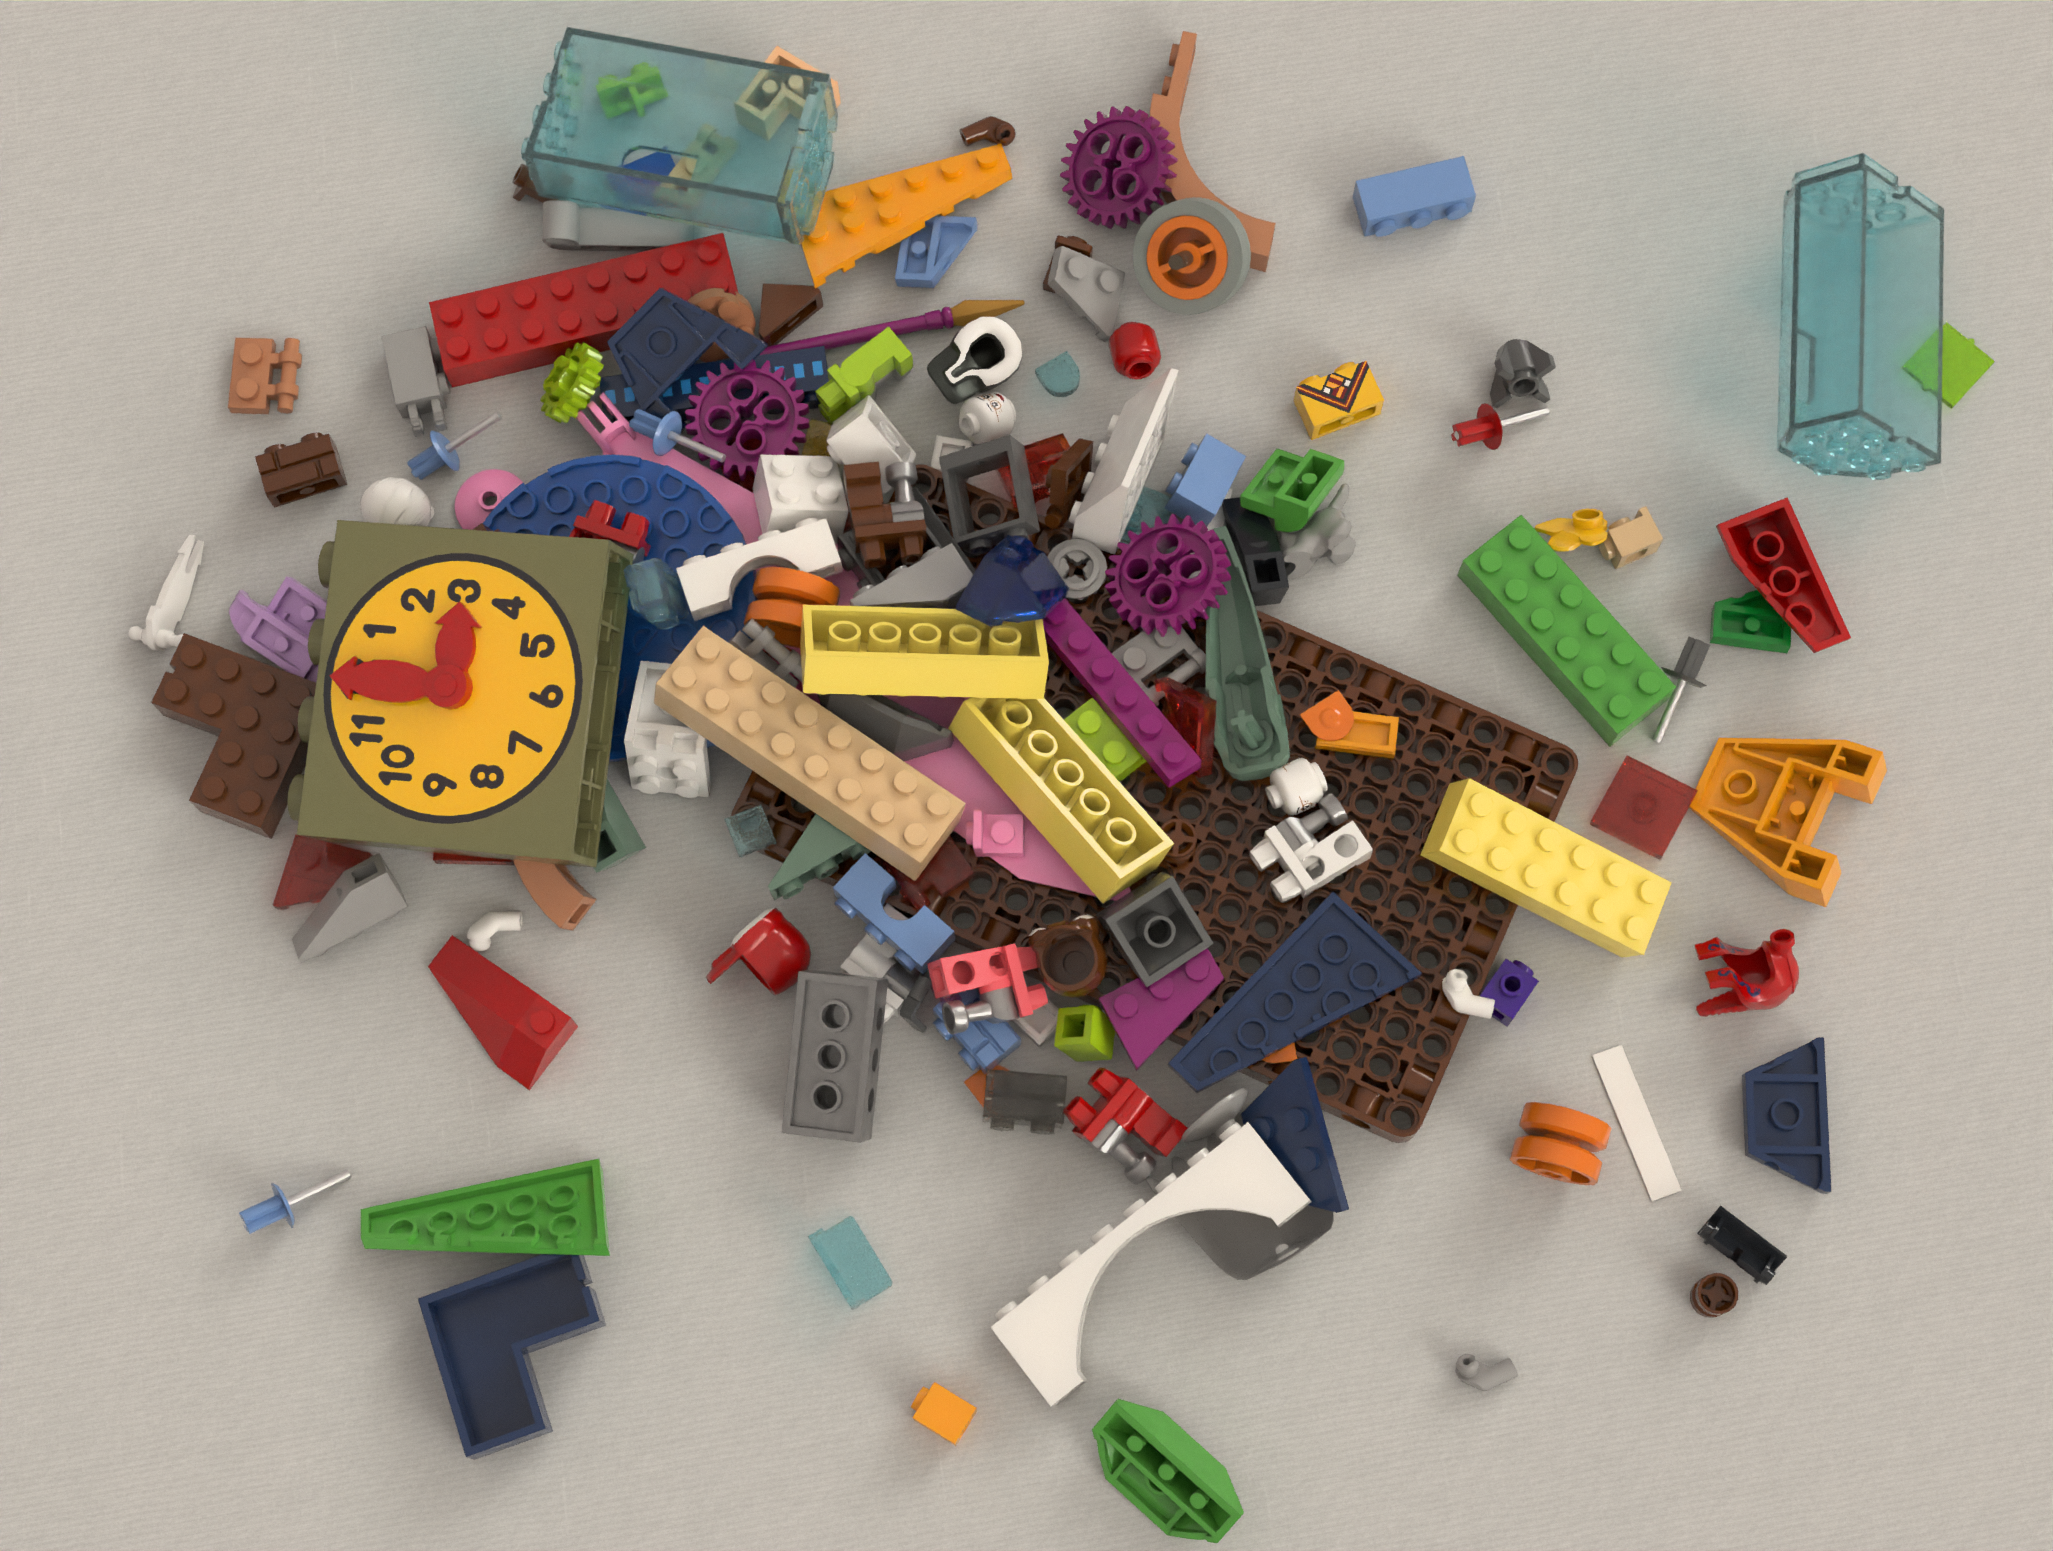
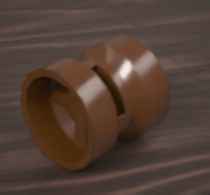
M1713 1273L1701 1278L1693 1285L1690 1291L1692 1307L1698 1314L1707 1318H1715L1729 1312L1738 1301L1736 1283L1729 1276L1722 1273Z

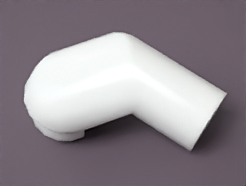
M492 911L484 914L468 929L467 938L470 939V947L475 951H485L490 947V937L496 932L521 931L523 926L522 912Z
M1459 969L1450 970L1442 981V988L1453 1009L1459 1013L1491 1019L1495 1000L1473 995L1466 981L1468 978L1466 973Z

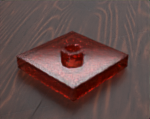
M1627 755L1591 819L1590 825L1661 860L1698 790Z

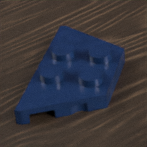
M1818 1037L1742 1075L1745 1156L1821 1194H1828L1831 1192L1825 1045L1824 1038Z
M1307 1057L1296 1059L1241 1113L1243 1124L1245 1125L1249 1122L1311 1200V1203L1308 1204L1309 1206L1335 1213L1349 1210Z

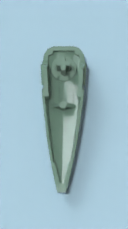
M1222 526L1213 530L1219 537V541H1222L1227 549L1225 554L1229 558L1231 565L1225 569L1231 575V580L1221 582L1228 591L1227 595L1215 596L1220 605L1219 609L1210 606L1206 608L1209 619L1206 620L1205 690L1209 696V718L1212 739L1220 754L1223 766L1233 778L1248 781L1269 777L1272 771L1287 764L1290 758L1283 703L1281 695L1277 694L1256 607L1226 526Z

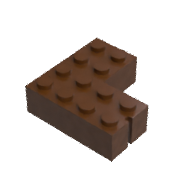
M184 633L169 664L175 671L173 674L165 672L151 703L163 716L218 736L189 801L204 814L272 839L288 805L290 784L297 774H302L306 766L308 743H304L299 736L298 714L303 700L307 696H315L316 682Z

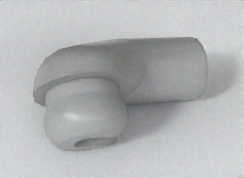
M1471 1354L1460 1356L1456 1362L1455 1372L1458 1378L1463 1383L1481 1391H1488L1518 1377L1516 1368L1510 1358L1490 1367L1475 1360V1356Z

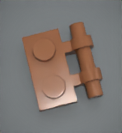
M235 337L228 409L231 413L269 414L270 400L278 401L277 411L286 414L293 412L294 400L298 399L299 386L296 385L297 369L301 368L302 354L299 353L300 341L298 339L286 338L284 341V351L275 353L276 343L273 339ZM274 369H282L280 382L272 384Z

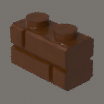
M317 432L303 436L300 443L290 446L275 444L267 447L264 450V454L255 456L266 496L274 508L348 484L336 444L329 433L325 435Z

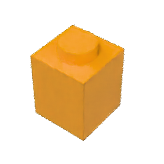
M936 1382L932 1384L930 1389L923 1386L911 1405V1408L916 1411L912 1417L914 1421L955 1446L977 1412L976 1407Z

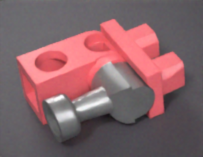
M1015 943L1003 947L941 958L927 964L936 999L978 988L981 1001L966 1006L960 1000L943 1004V1020L950 1034L966 1031L969 1022L987 1020L992 1024H999L1032 1015L1033 1010L1048 1004L1045 987L1042 983L1026 987L1023 972L1038 968L1036 953L1031 947L1017 948Z

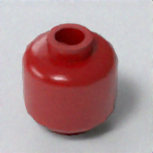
M1127 322L1116 329L1110 336L1108 346L1115 370L1122 376L1129 377L1130 379L1146 378L1160 364L1161 352L1154 329L1149 325L1139 322Z

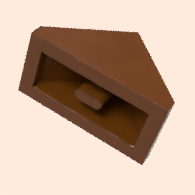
M763 283L759 323L760 339L769 346L777 345L823 307L821 291L818 288L815 289L814 286Z

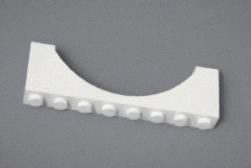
M1236 1122L1219 1136L1222 1141L1220 1145L1211 1152L1205 1147L1186 1162L1190 1169L1178 1178L1174 1173L1170 1174L1155 1187L1158 1192L1156 1196L1147 1203L1142 1198L1136 1201L1122 1213L1126 1220L1114 1229L1110 1224L1106 1225L1091 1238L1094 1243L1092 1247L1083 1254L1078 1249L1072 1252L1058 1264L1062 1271L1050 1280L1046 1275L1042 1276L1027 1289L1030 1294L1028 1298L1019 1305L1013 1300L994 1315L998 1321L991 1326V1329L1050 1407L1059 1404L1087 1381L1081 1372V1341L1087 1308L1094 1289L1105 1269L1118 1252L1132 1239L1148 1228L1169 1218L1206 1210H1232L1252 1213L1271 1218L1278 1227H1281L1311 1203V1200L1249 1122L1242 1127Z

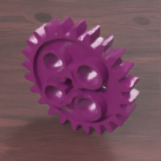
M1113 106L1110 108L1109 117L1098 111L1097 123L1095 124L1085 119L1084 123L1087 130L1084 133L1074 130L1073 133L1078 142L1076 144L1066 143V147L1072 151L1071 157L1061 158V162L1068 165L1069 170L1060 173V177L1070 181L1062 190L1070 196L1073 195L1068 203L1078 208V215L1085 219L1089 217L1088 221L1097 226L1102 223L1106 228L1112 229L1116 223L1117 226L1126 229L1128 218L1139 225L1141 212L1150 216L1153 213L1150 206L1153 202L1160 206L1164 205L1159 195L1161 191H1172L1165 182L1166 179L1176 178L1177 174L1169 170L1168 166L1178 162V159L1171 154H1167L1175 148V144L1166 139L1169 132L1162 126L1159 127L1160 122L1152 116L1148 118L1149 115L1141 109L1135 113V110L1125 106L1121 113L1120 110ZM1110 141L1108 150L1101 154L1103 145ZM1143 144L1142 153L1134 158L1136 149ZM1102 178L1101 186L1094 191L1096 181ZM1136 181L1134 191L1127 195L1129 185Z
M754 360L745 370H741L735 362L734 369L729 370L722 362L720 363L721 374L719 376L710 371L706 372L709 380L708 385L701 382L696 383L700 396L689 395L688 397L690 404L695 409L685 410L686 418L693 421L685 427L688 435H696L691 440L726 455L723 463L711 458L710 468L712 471H716L723 465L725 478H729L733 471L737 470L741 481H744L748 471H753L754 476L756 475L760 454L800 455L795 442H807L806 434L800 430L810 428L809 419L802 417L810 412L808 404L800 403L805 399L803 389L793 391L797 386L796 379L792 377L783 381L785 378L783 367L771 373L770 361L767 360L760 369L757 368ZM742 388H748L753 391L752 395L745 400H739L734 397L735 392ZM768 393L769 396L765 397L759 403V398L762 396V394ZM771 409H780L784 412L783 416L778 420H768L765 418L766 413ZM752 414L754 415L755 420L753 422L750 420H746L742 425L740 418L744 417L749 419L752 416ZM719 418H726L731 421L729 426L723 430H716L711 427L713 422ZM736 436V441L733 445L728 446L727 442ZM749 439H758L762 442L761 446L754 451H748L743 448V444ZM698 453L701 462L710 458L704 454Z
M1171 514L1168 524H1164L1161 518L1156 516L1155 526L1149 528L1143 521L1141 522L1142 533L1137 535L1129 530L1127 533L1131 542L1129 544L1118 542L1117 546L1122 552L1121 555H1111L1109 557L1112 564L1116 567L1105 570V574L1111 581L1105 585V588L1111 595L1109 601L1117 609L1116 612L1123 621L1127 620L1134 630L1141 625V628L1147 635L1153 631L1155 626L1161 637L1165 636L1168 627H1172L1177 635L1181 634L1183 623H1187L1189 627L1195 629L1196 623L1194 618L1200 616L1208 620L1209 616L1205 609L1208 606L1219 609L1220 605L1215 596L1227 595L1228 593L1221 583L1231 580V575L1225 569L1231 565L1229 558L1225 554L1227 549L1223 542L1219 541V537L1213 529L1208 531L1203 521L1195 525L1188 515L1181 524L1175 514ZM1177 546L1173 552L1165 554L1168 549ZM1148 571L1144 577L1136 579L1139 574ZM1201 571L1198 576L1188 579L1192 573ZM1171 596L1167 602L1159 604L1163 598Z

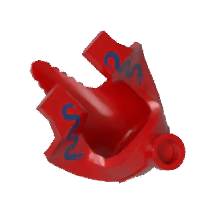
M1787 929L1776 930L1771 933L1770 941H1763L1756 950L1728 945L1718 937L1695 944V951L1699 961L1721 956L1728 965L1725 968L1705 972L1710 989L1720 987L1733 988L1725 994H1720L1718 997L1700 1003L1696 1007L1697 1013L1700 1016L1707 1017L1709 1015L1727 1014L1729 1012L1767 1010L1781 1005L1795 992L1799 981V967L1792 952V947L1795 944L1794 933Z

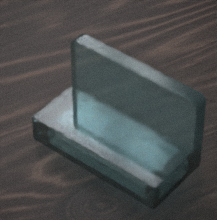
M849 1216L826 1231L821 1228L808 1236L852 1310L892 1286L891 1278L854 1217Z

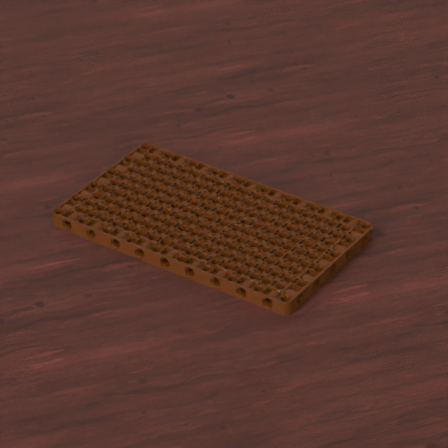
M918 464L916 465L917 480L911 487L920 483L930 487L922 496L953 537L942 472L930 466ZM966 483L975 531L1020 518L1017 504ZM895 490L888 503L895 502ZM991 513L999 517L996 523L990 525L980 521V518L985 514ZM1037 514L1040 532L1028 535L1026 541L1016 544L1005 542L992 546L993 549L990 552L981 554L978 557H966L990 591L1001 598L1000 605L1003 607V610H1032L1059 594L1052 590L1051 586L1043 589L1038 588L1033 584V581L1038 577H1046L1045 563L1050 553V547L1072 539L1073 529L1065 525L1050 528L1045 524V517ZM927 537L926 546H923V554L934 548ZM893 549L897 552V555L890 560H886V565L877 568L885 580H887V576L893 570L906 565L901 563L899 549ZM1117 549L1115 555H1121L1122 552ZM1101 550L1106 559L1107 570L1116 568L1109 559L1114 554ZM1067 560L1069 573L1066 575V578L1076 575L1085 581L1083 568L1086 566V563L1075 566ZM1007 561L1013 562L1018 566L1012 573H1004L998 569L1000 564ZM1148 571L1139 574L1137 579L1144 577ZM1106 575V580L1097 593L1087 596L1088 599L1085 602L1075 604L1069 601L1068 598L1066 600L1106 645L1107 649L1113 653L1141 632L1138 628L1134 630L1128 621H1123L1121 617L1112 620L1103 615L1104 610L1113 607L1109 601L1111 595L1105 588V585L1111 582ZM1171 596L1163 598L1159 604H1164ZM971 599L952 608L979 610ZM1256 610L1263 636H1272L1279 642V646L1267 648L1277 694L1281 695L1290 750V758L1287 763L1298 758H1304L1310 763L1316 762L1323 772L1327 784L1337 787L1339 796L1336 798L1348 816V819L1338 826H1332L1328 822L1323 826L1324 829L1321 832L1314 833L1313 836L1317 842H1320L1353 820L1372 847L1373 852L1370 859L1342 873L1344 876L1343 882L1339 884L1329 882L1314 890L1313 893L1304 899L1299 894L1286 903L1277 902L1272 897L1270 883L1284 874L1285 871L1277 861L1261 872L1249 856L1250 851L1254 848L1251 841L1256 837H1264L1266 830L1274 825H1278L1286 818H1304L1319 810V805L1294 816L1288 814L1281 817L1273 816L1267 809V806L1271 803L1265 790L1266 787L1271 785L1270 776L1263 779L1242 781L1233 778L1226 771L1217 748L1212 744L1209 699L1199 700L1192 694L1194 689L1206 687V672L1203 674L1200 672L1196 673L1160 699L1157 708L1160 709L1177 731L1176 725L1181 721H1190L1196 726L1197 730L1192 734H1182L1179 731L1178 733L1202 760L1201 768L1168 788L1146 761L1127 776L1129 782L1123 787L1159 827L1171 819L1180 818L1188 821L1196 831L1197 843L1194 854L1188 861L1182 864H1171L1162 860L1157 869L1129 887L1133 891L1145 883L1150 875L1164 872L1174 877L1183 893L1192 889L1198 890L1202 893L1204 901L1199 905H1191L1212 941L1219 942L1224 948L1222 955L1213 957L1224 976V981L1191 1014L1192 1023L1186 1028H1177L1168 1040L1184 1047L1224 1005L1223 996L1230 992L1236 993L1254 974L1245 973L1240 968L1239 961L1244 957H1252L1258 961L1261 967L1310 916L1308 906L1314 903L1321 904L1334 892L1382 937L1393 936L1398 939L1401 945L1399 952L1422 972V975L1363 1006L1369 1013V1021L1366 1023H1356L1348 1014L1317 1030V1039L1315 1041L1306 1043L1298 1040L1294 1042L1297 1059L1307 1057L1323 1111L1391 1142H1407L1415 1136L1422 1126L1470 1016L1453 1009L1443 992L1442 981L1450 970L1467 969L1471 972L1474 982L1468 986L1473 995L1479 996L1518 907L1517 904L1421 856L1450 783L1470 778L1555 822L1577 772V755L1571 748L1560 742ZM1195 617V629L1189 627L1187 623H1183L1182 628L1197 647L1206 654V620L1201 617ZM1046 642L1048 659L1052 660L1055 666L1047 672L1044 698L1055 711L1065 707L1074 712L1093 697L1085 687H1078L1071 683L1070 679L1074 674ZM1184 653L1146 679L1143 684L1148 688L1159 682L1157 679L1158 674L1166 671L1173 672L1189 659ZM1334 667H1343L1348 670L1350 677L1344 680L1337 679L1330 670ZM1283 685H1292L1297 688L1299 695L1293 698L1285 697L1281 694L1279 688ZM1339 690L1354 712L1399 717L1397 732L1405 737L1406 743L1396 745L1394 758L1352 753L1355 761L1344 764L1335 757L1337 751L1316 749L1315 747L1308 748L1301 744L1299 737L1302 735H1315L1307 727L1300 714L1314 706L1318 701H1322ZM1406 698L1416 699L1422 709L1409 711L1402 704V700ZM1479 729L1487 730L1492 735L1493 741L1490 743L1480 742L1475 737L1474 731ZM1429 747L1435 748L1441 753L1442 759L1430 761L1425 758L1422 750ZM1549 761L1559 762L1564 767L1565 773L1562 775L1551 773L1546 763ZM1464 763L1473 765L1477 769L1478 775L1475 777L1464 776L1459 770V765ZM1379 765L1384 766L1389 770L1391 777L1385 780L1377 779L1371 773V768ZM752 770L732 810L730 822L734 835L741 844L784 863L816 813L811 810L805 813L794 810L797 800ZM1204 770L1210 771L1215 775L1216 781L1208 785L1202 784L1196 779V774ZM1498 779L1508 780L1513 785L1514 791L1507 794L1502 793L1497 789L1495 781ZM1414 781L1420 782L1425 786L1427 793L1421 796L1413 795L1408 790L1407 784ZM1243 786L1250 790L1252 797L1244 801L1237 800L1231 791L1235 787ZM1149 789H1158L1164 794L1165 798L1159 803H1151L1145 799L1143 794ZM1359 800H1368L1374 805L1375 812L1372 814H1362L1357 810L1355 803ZM1184 805H1194L1199 809L1200 815L1195 819H1187L1179 812L1180 808ZM754 816L762 820L759 828L754 831H745L741 828L742 823L748 817ZM1395 816H1404L1410 821L1411 828L1404 831L1398 830L1392 824L1391 819ZM1220 821H1230L1236 827V831L1231 835H1222L1216 830L1215 825ZM952 831L916 881L872 851L867 854L895 878V881L900 882L904 886L900 894L889 896L886 899L884 907L888 903L910 919L925 905L954 930L956 939L954 942L973 951L1003 947L1015 943L1017 948L1030 947L1028 936L1034 929L1047 928V925L1042 921V916L1048 911H1058L1062 914L1065 921H1073L1076 917L1087 914L1097 918L1096 914L1105 909L1096 904L1094 896L1020 880L990 857H976L973 845H967L966 842H956L951 837L954 831ZM1381 850L1390 851L1395 856L1396 863L1383 865L1377 860L1376 853ZM1205 855H1212L1219 860L1220 866L1215 870H1206L1200 865L1199 859ZM852 857L838 864L839 869L834 874L820 881L834 887L858 860H853ZM943 862H949L956 867V871L950 877L944 878L935 873V868ZM1417 866L1426 867L1431 872L1432 879L1425 882L1419 881L1414 877L1412 869ZM1241 871H1248L1255 876L1256 883L1252 886H1242L1236 881L1235 875ZM979 878L987 879L992 884L991 889L983 894L975 893L971 890L970 886L974 880ZM1454 882L1462 883L1468 890V896L1464 898L1455 897L1449 891V884ZM1364 885L1375 886L1380 892V898L1372 901L1367 900L1360 893V887ZM1019 894L1024 896L1028 903L1021 910H1013L1007 906V899L1012 895ZM1491 898L1498 899L1504 906V913H1491L1486 908L1485 901ZM1400 901H1408L1415 906L1417 913L1411 917L1403 916L1397 910L1396 904ZM1224 906H1233L1239 911L1240 917L1236 921H1225L1219 915V910ZM961 913H968L975 918L974 924L967 929L956 927L953 921ZM1437 917L1448 919L1452 924L1453 931L1449 933L1439 932L1433 925V919ZM1098 920L1100 924L1099 938L1107 955V968L1104 979H1113L1121 987L1137 979L1138 976L1124 959H1120L1115 955L1113 951L1115 946ZM1260 922H1268L1275 927L1276 934L1271 938H1263L1257 934L1255 926ZM1422 952L1431 953L1437 960V966L1431 969L1424 968L1418 962L1417 955ZM1038 968L1023 972L1045 983L1040 976ZM1408 987L1415 988L1421 994L1422 1000L1418 1004H1409L1403 999L1401 991ZM1098 988L1089 994L1076 997L1103 1010L1099 1003V998L1105 994H1102ZM1389 1023L1400 1024L1405 1029L1406 1037L1402 1040L1390 1038L1386 1033V1025ZM1428 1039L1439 1042L1443 1050L1442 1055L1432 1057L1426 1054L1423 1050V1042ZM1337 1042L1348 1043L1353 1049V1057L1345 1060L1338 1058L1333 1052V1045ZM1376 1058L1385 1060L1390 1066V1074L1386 1076L1375 1075L1370 1069V1061ZM1260 1060L1239 1072L1266 1085H1270L1293 1061L1272 1064ZM1325 1077L1331 1078L1337 1085V1093L1330 1096L1323 1095L1317 1089V1080ZM1402 1111L1408 1114L1411 1119V1127L1404 1130L1396 1128L1391 1122V1113Z

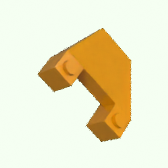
M1719 738L1688 806L1786 893L1827 907L1840 878L1841 869L1837 855L1811 847L1813 839L1834 793L1872 804L1887 772L1882 751L1848 740Z

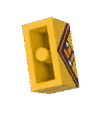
M1367 361L1358 364L1354 362L1342 364L1334 370V373L1321 378L1319 375L1310 376L1299 383L1294 396V404L1311 440L1380 415L1384 403V398Z

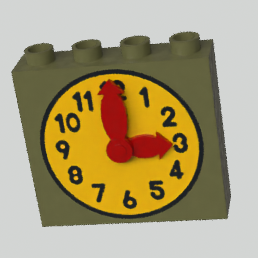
M337 520L335 541H327L323 545L318 560L320 582L323 587L328 588L325 619L318 618L313 622L308 637L310 660L314 665H318L315 696H307L303 700L298 714L299 736L304 743H308L305 774H297L293 778L288 791V811L291 819L298 821L297 835L330 843L596 868L634 555L612 541L605 539Z

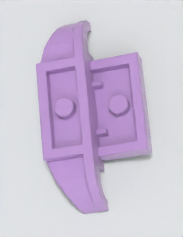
M287 576L268 607L258 604L248 596V593L239 590L229 608V614L235 630L241 637V641L285 671L313 682L317 681L318 665H314L310 660L308 637L313 622L318 618L325 619L327 600L294 578Z

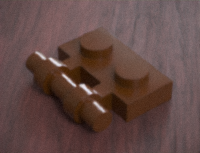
M1079 438L1069 450L1063 452L1062 457L1055 465L1050 466L1046 476V487L1050 488L1049 503L1051 505L1048 507L1047 515L1044 519L1048 527L1056 528L1058 525L1065 524L1070 517L1075 501L1083 502L1085 494L1081 493L1088 472H1091L1093 441Z

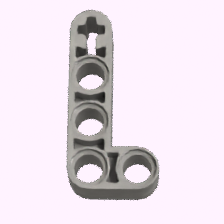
M551 200L543 202L542 241L553 249L643 252L694 240V212L679 209L579 207L577 203L570 201Z

